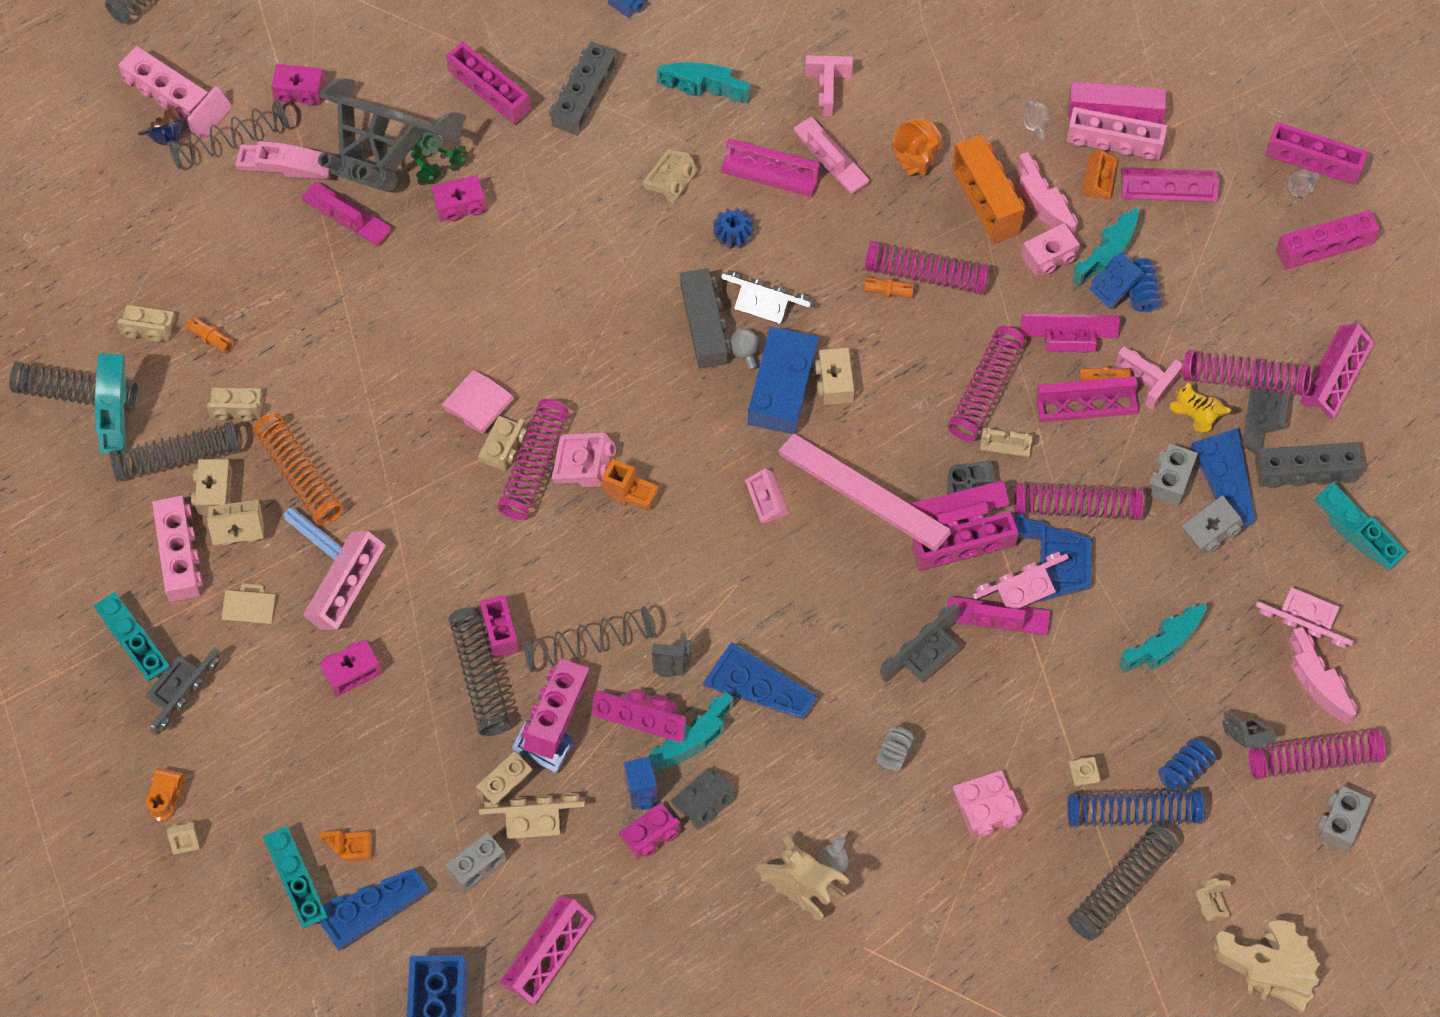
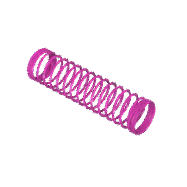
M870 241L865 261V271L871 272L874 266V272L876 273L882 262V274L886 273L889 265V274L892 276L897 266V277L901 276L904 269V277L907 279L912 269V280L914 281L920 270V282L924 281L927 273L928 284L931 283L935 273L936 286L939 284L943 274V287L947 285L951 274L950 288L952 289L955 286L958 277V290H961L966 278V292L969 291L974 278L973 293L979 295L984 293L989 265L982 264L976 286L978 263H976L968 285L971 264L968 261L960 285L963 260H960L953 282L955 258L952 259L945 281L948 259L946 256L937 281L940 255H937L930 278L932 253H930L922 277L925 255L923 251L914 276L917 250L914 251L907 273L910 250L909 248L907 249L899 273L902 247H899L891 272L894 245L891 247L884 269L887 246L885 243L876 269L879 242Z
M1005 325L996 328L992 340L989 342V346L980 360V365L977 366L976 371L973 373V378L970 379V384L967 385V390L964 391L963 397L960 399V403L957 405V409L947 425L949 432L958 439L968 442L976 440L978 431L981 430V424L985 422L984 418L988 417L987 412L991 410L990 405L994 404L993 399L997 398V393L1001 390L1000 386L1004 385L1003 380L1007 379L1006 374L1010 372V367L1013 366L1012 361L1016 360V355L1020 352L1019 349L1025 343L1024 336L1015 328ZM1000 334L1011 336L1020 343H1012L1004 339ZM997 340L1003 346L997 345L995 341ZM992 347H997L999 350L1006 354L1014 355V359H1010L1005 354L994 351ZM1010 349H1017V353H1014ZM988 353H994L1002 360L1010 361L1011 365L1008 366L1003 361L990 357ZM985 359H990L995 364L1007 368L1008 371L1004 372L1001 368L988 364ZM986 365L993 371L1004 374L1005 377L1001 378L994 372L984 370L982 366ZM979 372H984L994 379L1001 380V384L998 385L992 379L981 376ZM976 378H981V379H982L983 381H985L986 383H988V384H990V385H992V386H997V387H998V390L995 391L993 388H991V387L988 386V385H985V384H983V383H978V381L976 380ZM973 385H979L982 389L988 392L995 393V397H991L986 392L975 389ZM969 391H975L980 396L991 399L992 403H988L980 397L973 396ZM966 397H971L983 405H988L989 409L985 410L982 406L969 402ZM963 404H969L973 408L985 412L986 414L985 416H981L978 412L966 408ZM960 410H965L969 414L981 418L982 422L980 423L970 416L963 415ZM972 423L978 424L979 428L977 429ZM954 424L969 429L974 435L962 432Z
M1189 349L1183 359L1182 377L1185 381L1195 382L1198 379L1202 383L1206 380L1208 384L1214 382L1218 385L1221 382L1225 386L1229 383L1231 387L1237 384L1239 388L1245 386L1249 389L1252 386L1253 389L1257 390L1260 387L1262 391L1268 388L1270 392L1276 389L1278 393L1284 390L1286 394L1292 391L1294 395L1298 394L1299 396L1307 395L1310 388L1311 367L1309 364H1302L1299 368L1295 393L1293 386L1297 374L1296 363L1293 364L1291 369L1290 389L1287 392L1285 385L1289 374L1288 362L1284 365L1283 386L1279 391L1277 385L1281 374L1280 361L1276 364L1275 386L1271 390L1269 384L1273 374L1274 365L1272 360L1268 364L1267 385L1263 389L1261 383L1266 367L1264 359L1260 363L1259 385L1257 387L1254 386L1258 368L1257 358L1252 362L1251 384L1249 386L1246 385L1250 369L1249 357L1244 362L1242 385L1238 383L1242 369L1241 356L1238 357L1236 362V381L1233 385L1230 382L1235 362L1233 355L1229 358L1228 380L1225 384L1223 383L1227 365V356L1225 354L1221 358L1220 380L1218 382L1215 381L1219 365L1218 353L1213 358L1211 381L1207 379L1211 366L1210 352L1207 353L1205 358V377L1202 381L1199 376L1203 367L1204 353L1201 351L1197 355L1195 350ZM1201 356V365L1199 369V360ZM1208 356H1209V364H1208V369H1207V372H1206L1207 360H1208ZM1217 356L1216 368L1214 372L1215 360Z
M545 398L541 399L537 405L536 414L533 415V420L530 422V427L527 430L528 434L525 436V441L522 443V448L516 457L517 461L514 463V468L508 477L509 482L505 484L506 489L503 490V496H501L497 505L500 513L511 519L525 520L529 514L528 509L532 507L530 502L535 500L533 496L537 493L535 488L540 486L538 481L543 479L541 474L545 473L543 467L548 466L547 460L551 459L549 454L554 452L552 447L556 445L554 440L559 438L557 433L561 432L560 427L564 425L563 420L567 418L569 413L567 407L561 402ZM545 408L555 409L562 414L553 413ZM539 414H543L553 420H560L562 424L557 425L552 421L545 420ZM536 421H543L549 425L556 426L559 431L543 427ZM534 428H541L547 432L554 433L556 438L538 433ZM531 435H539L542 438L553 441L554 444L548 445L545 442L536 440ZM528 441L537 442L540 445L549 447L551 451L546 452L543 449L534 447ZM525 448H531L538 452L545 453L549 458L545 459L538 455L531 454ZM523 455H529L542 460L546 465H539L529 461ZM520 462H527L531 465L540 467L543 470V472H537L533 469L527 468ZM518 469H525L540 476V479L524 475ZM516 470L519 474H513V471ZM515 476H523L535 481L538 485L532 486L520 481ZM510 483L514 488H508V484ZM512 483H520L531 487L535 492L530 493L519 489ZM510 490H518L522 493L528 494L532 497V499L528 500L523 497L517 496L513 494ZM507 497H515L517 499L525 501L529 504V506L526 507L522 503L513 499H508ZM506 505L515 507V508L519 509L520 511H522L523 513H519V512L513 511L512 509L508 508Z
M1017 482L1015 486L1014 512L1017 514H1025L1027 494L1030 486L1031 515H1033L1038 486L1039 515L1042 514L1043 496L1046 487L1048 516L1050 515L1053 488L1055 491V516L1058 515L1059 497L1062 488L1063 516H1066L1069 489L1071 490L1072 501L1071 516H1074L1075 499L1078 489L1080 498L1079 516L1082 517L1083 499L1087 489L1089 518L1092 494L1095 489L1096 518H1098L1100 495L1103 489L1104 518H1106L1108 496L1111 489L1112 519L1115 518V503L1118 490L1120 493V519L1123 518L1126 490L1129 503L1128 519H1131V505L1133 519H1142L1144 504L1142 488H1134L1130 496L1128 488L1124 489L1122 495L1120 487L1116 489L1115 494L1113 488L1109 487L1106 494L1103 486L1098 493L1095 486L1092 487L1091 492H1089L1088 486H1085L1083 492H1081L1080 486L1077 485L1073 493V488L1069 485L1065 494V488L1062 484L1057 494L1055 484L1051 486L1050 493L1047 484H1044L1042 493L1038 483L1035 485L1034 492L1031 483H1028L1026 491L1024 483Z
M1373 729L1369 733L1367 731H1363L1361 734L1355 732L1353 735L1346 733L1345 736L1338 734L1336 738L1330 735L1328 739L1326 737H1321L1320 740L1313 738L1312 741L1305 739L1303 743L1297 740L1295 744L1289 741L1287 745L1281 742L1279 746L1272 744L1271 747L1268 745L1265 747L1269 750V764L1272 776L1276 777L1277 768L1272 752L1273 746L1278 750V768L1280 774L1284 776L1285 765L1280 751L1281 745H1284L1286 748V765L1289 774L1292 775L1293 762L1288 749L1289 744H1292L1294 747L1295 768L1297 773L1300 774L1302 765L1297 743L1302 745L1303 766L1305 771L1309 773L1310 762L1305 747L1306 741L1310 743L1311 764L1314 771L1317 772L1318 759L1313 746L1314 740L1319 744V762L1321 768L1325 770L1326 756L1321 744L1322 739H1325L1327 742L1328 764L1331 769H1334L1335 760L1330 738L1335 740L1336 762L1338 767L1342 768L1343 757L1338 743L1339 737L1343 739L1345 763L1350 767L1351 754L1346 741L1347 736L1351 737L1352 758L1354 764L1358 766L1359 752L1354 739L1355 734L1360 737L1359 751L1361 760L1365 765L1368 761V755L1362 738L1363 734L1366 733L1368 736V754L1372 763L1385 760L1386 748L1383 735L1379 729ZM1362 744L1365 752V761L1362 753ZM1345 745H1346L1347 752H1348L1349 764H1348L1347 757H1346ZM1354 746H1355L1356 755H1357V762H1356L1355 755H1354ZM1250 747L1249 766L1255 780H1260L1264 777L1267 779L1269 776L1267 760L1264 754L1265 747L1262 749ZM1337 747L1340 755V763L1338 759ZM1329 749L1332 757V765L1329 756ZM1321 751H1322V755H1323L1324 766H1323V763H1322ZM1313 753H1314V757H1315L1316 768H1315V765H1314ZM1288 756H1289V760H1290L1291 771H1290V767H1289Z

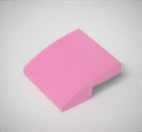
M473 370L444 401L442 406L446 412L461 418L466 426L484 433L514 398L501 386Z

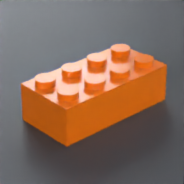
M982 134L956 143L952 171L993 244L1019 235L1021 224L1023 223L1022 218L1025 205L1021 198H1017L1012 181L1004 175L1001 162L999 160L996 161L991 144L984 140Z

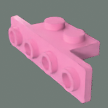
M809 117L794 127V133L850 194L855 193L869 183V179L813 117Z
M1060 552L1045 557L1047 562L1038 566L1034 562L1023 567V573L1014 576L1013 572L998 578L1000 583L994 586H990L989 582L975 588L977 593L972 595L973 599L976 600L998 590L1006 608L1018 609L1053 594L1055 589L1046 568L1067 560L1068 556L1067 554L1061 556Z
M1292 587L1282 610L1259 601L1256 602L1255 606L1260 608L1258 613L1273 618L1274 614L1284 618L1282 623L1297 628L1298 624L1308 628L1306 633L1321 638L1322 634L1332 638L1330 643L1345 648L1347 644L1353 645V640L1330 631L1339 607Z

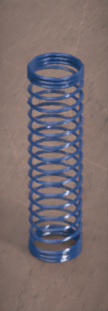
M1200 790L1190 791L1188 795L1181 791L1179 797L1175 791L1171 793V796L1165 791L1161 797L1159 792L1152 796L1148 791L1145 798L1141 792L1137 794V797L1131 792L1128 798L1123 792L1119 798L1114 792L1111 799L1108 793H1105L1103 798L1097 793L1094 799L1089 793L1085 799L1081 793L1079 795L1072 793V795H1068L1067 801L1068 822L1071 828L1079 827V800L1081 796L1084 805L1085 827L1088 826L1087 803L1090 796L1093 808V826L1095 827V808L1098 796L1101 804V824L1104 827V802L1107 795L1110 807V826L1112 827V806L1115 795L1118 804V824L1121 826V801L1124 795L1127 806V825L1130 826L1129 804L1132 795L1135 803V824L1138 826V800L1141 795L1144 806L1143 820L1146 826V802L1149 794L1152 802V824H1156L1155 799L1158 794L1160 800L1161 824L1164 825L1163 801L1166 794L1169 801V823L1172 825L1173 794H1175L1177 799V821L1180 825L1182 820L1180 800L1183 793L1186 801V823L1189 825V797L1192 793V820L1195 825L1202 824L1204 820L1203 795Z

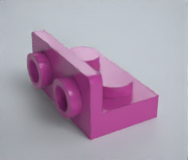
M660 803L621 830L619 836L638 860L642 856L648 857L657 850V846L662 842L673 840L679 834L680 821L677 818L674 819L665 806Z

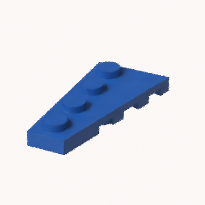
M1238 428L1192 442L1191 449L1193 452L1198 453L1196 459L1215 500L1222 495L1241 517L1243 522L1241 528L1253 525L1255 516Z
M733 642L729 644L702 683L704 687L722 693L726 691L731 696L804 720L818 699L816 695Z

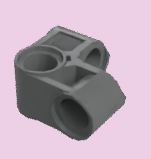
M988 461L953 465L949 469L947 476V493L995 482L993 464ZM953 477H961L964 479V481L957 482L953 479Z

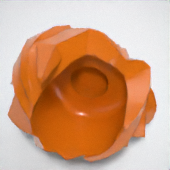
M925 118L910 119L901 124L898 130L894 131L892 151L898 158V162L902 164V170L907 169L908 176L916 173L925 175L928 166L935 164L936 152L943 148L940 142L942 140L941 134L935 124Z

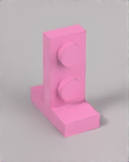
M806 55L805 77H819V87H824L823 93H819V107H823V116L832 117L834 77L852 78L853 57Z
M1123 347L1118 353L1115 365L1119 368H1130L1131 376H1136V379L1151 388L1147 395L1145 406L1154 410L1181 376L1183 363L1175 359L1164 373L1157 365L1141 358L1137 352Z

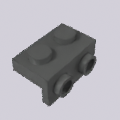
M681 633L679 646L653 644V673H657L662 677L684 676L685 667H690L691 642H686V633Z
M1230 711L1224 712L1225 720L1222 724L1225 734L1246 749L1250 747L1262 748L1267 746L1268 742L1276 740L1274 730L1257 718L1243 721Z
M709 767L677 794L671 802L676 809L691 820L697 830H700L736 798V795L729 781Z

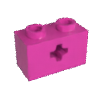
M276 64L271 85L274 100L284 103L298 102L305 105H321L322 97H319V93L325 86L323 68Z
M478 175L431 186L440 222L454 221L459 217L477 215L486 211L485 198Z
M505 595L480 601L494 659L519 653L517 638Z
M366 639L361 642L351 643L345 650L338 654L332 653L319 663L322 673L336 698L382 674L380 664Z

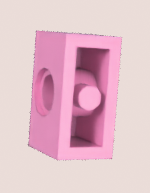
M1063 223L1023 243L1021 256L1034 275L1038 277L1042 274L1053 272L1056 267L1064 263L1069 264L1077 258L1080 244L1066 224Z

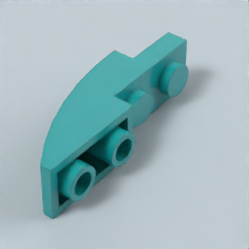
M697 62L670 63L660 65L657 68V83L667 88L683 91L688 95L701 97L703 90H706L713 95H721L730 98L734 102L748 104L751 97V84L732 78V69Z
M1137 207L1130 212H1124L1113 226H1107L1101 233L1100 245L1092 251L1089 258L1086 260L1082 259L1075 265L1072 281L1078 287L1094 274L1104 272L1109 267V261L1115 255L1126 253L1132 241L1138 219L1139 209Z
M98 354L95 388V431L98 434L99 453L109 454V451L117 450L118 454H122L121 448H124V452H126L124 354Z
M1334 482L1329 484L1313 499L1329 516L1330 519L1327 522L1355 548L1377 564L1390 570L1407 554L1373 516L1367 518Z
M116 592L93 605L110 633L148 682L170 668L169 664L143 628L136 622Z
M1203 603L1199 606L1191 605L1182 612L1183 614L1177 617H1167L1161 622L1157 635L1148 638L1144 645L1138 648L1132 646L1122 653L1119 663L1123 673L1144 663H1147L1152 671L1174 657L1184 648L1197 631L1206 612V604Z
M726 691L721 697L716 696L710 702L709 710L703 716L700 714L694 719L691 724L692 728L685 725L683 741L677 742L667 739L661 747L657 745L649 754L653 772L678 765L694 757L715 742L724 733V722L722 719L733 708V697Z
M288 826L262 836L302 929L327 919L328 917Z

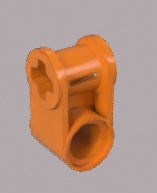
M161 768L155 770L145 801L146 807L155 821L164 822L172 817L184 787L185 775L183 773Z

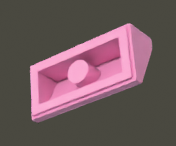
M217 86L213 87L187 118L190 131L202 139H206L210 134L211 125L217 126L232 108L228 99Z
M764 468L745 479L761 523L789 515L775 474L772 471Z

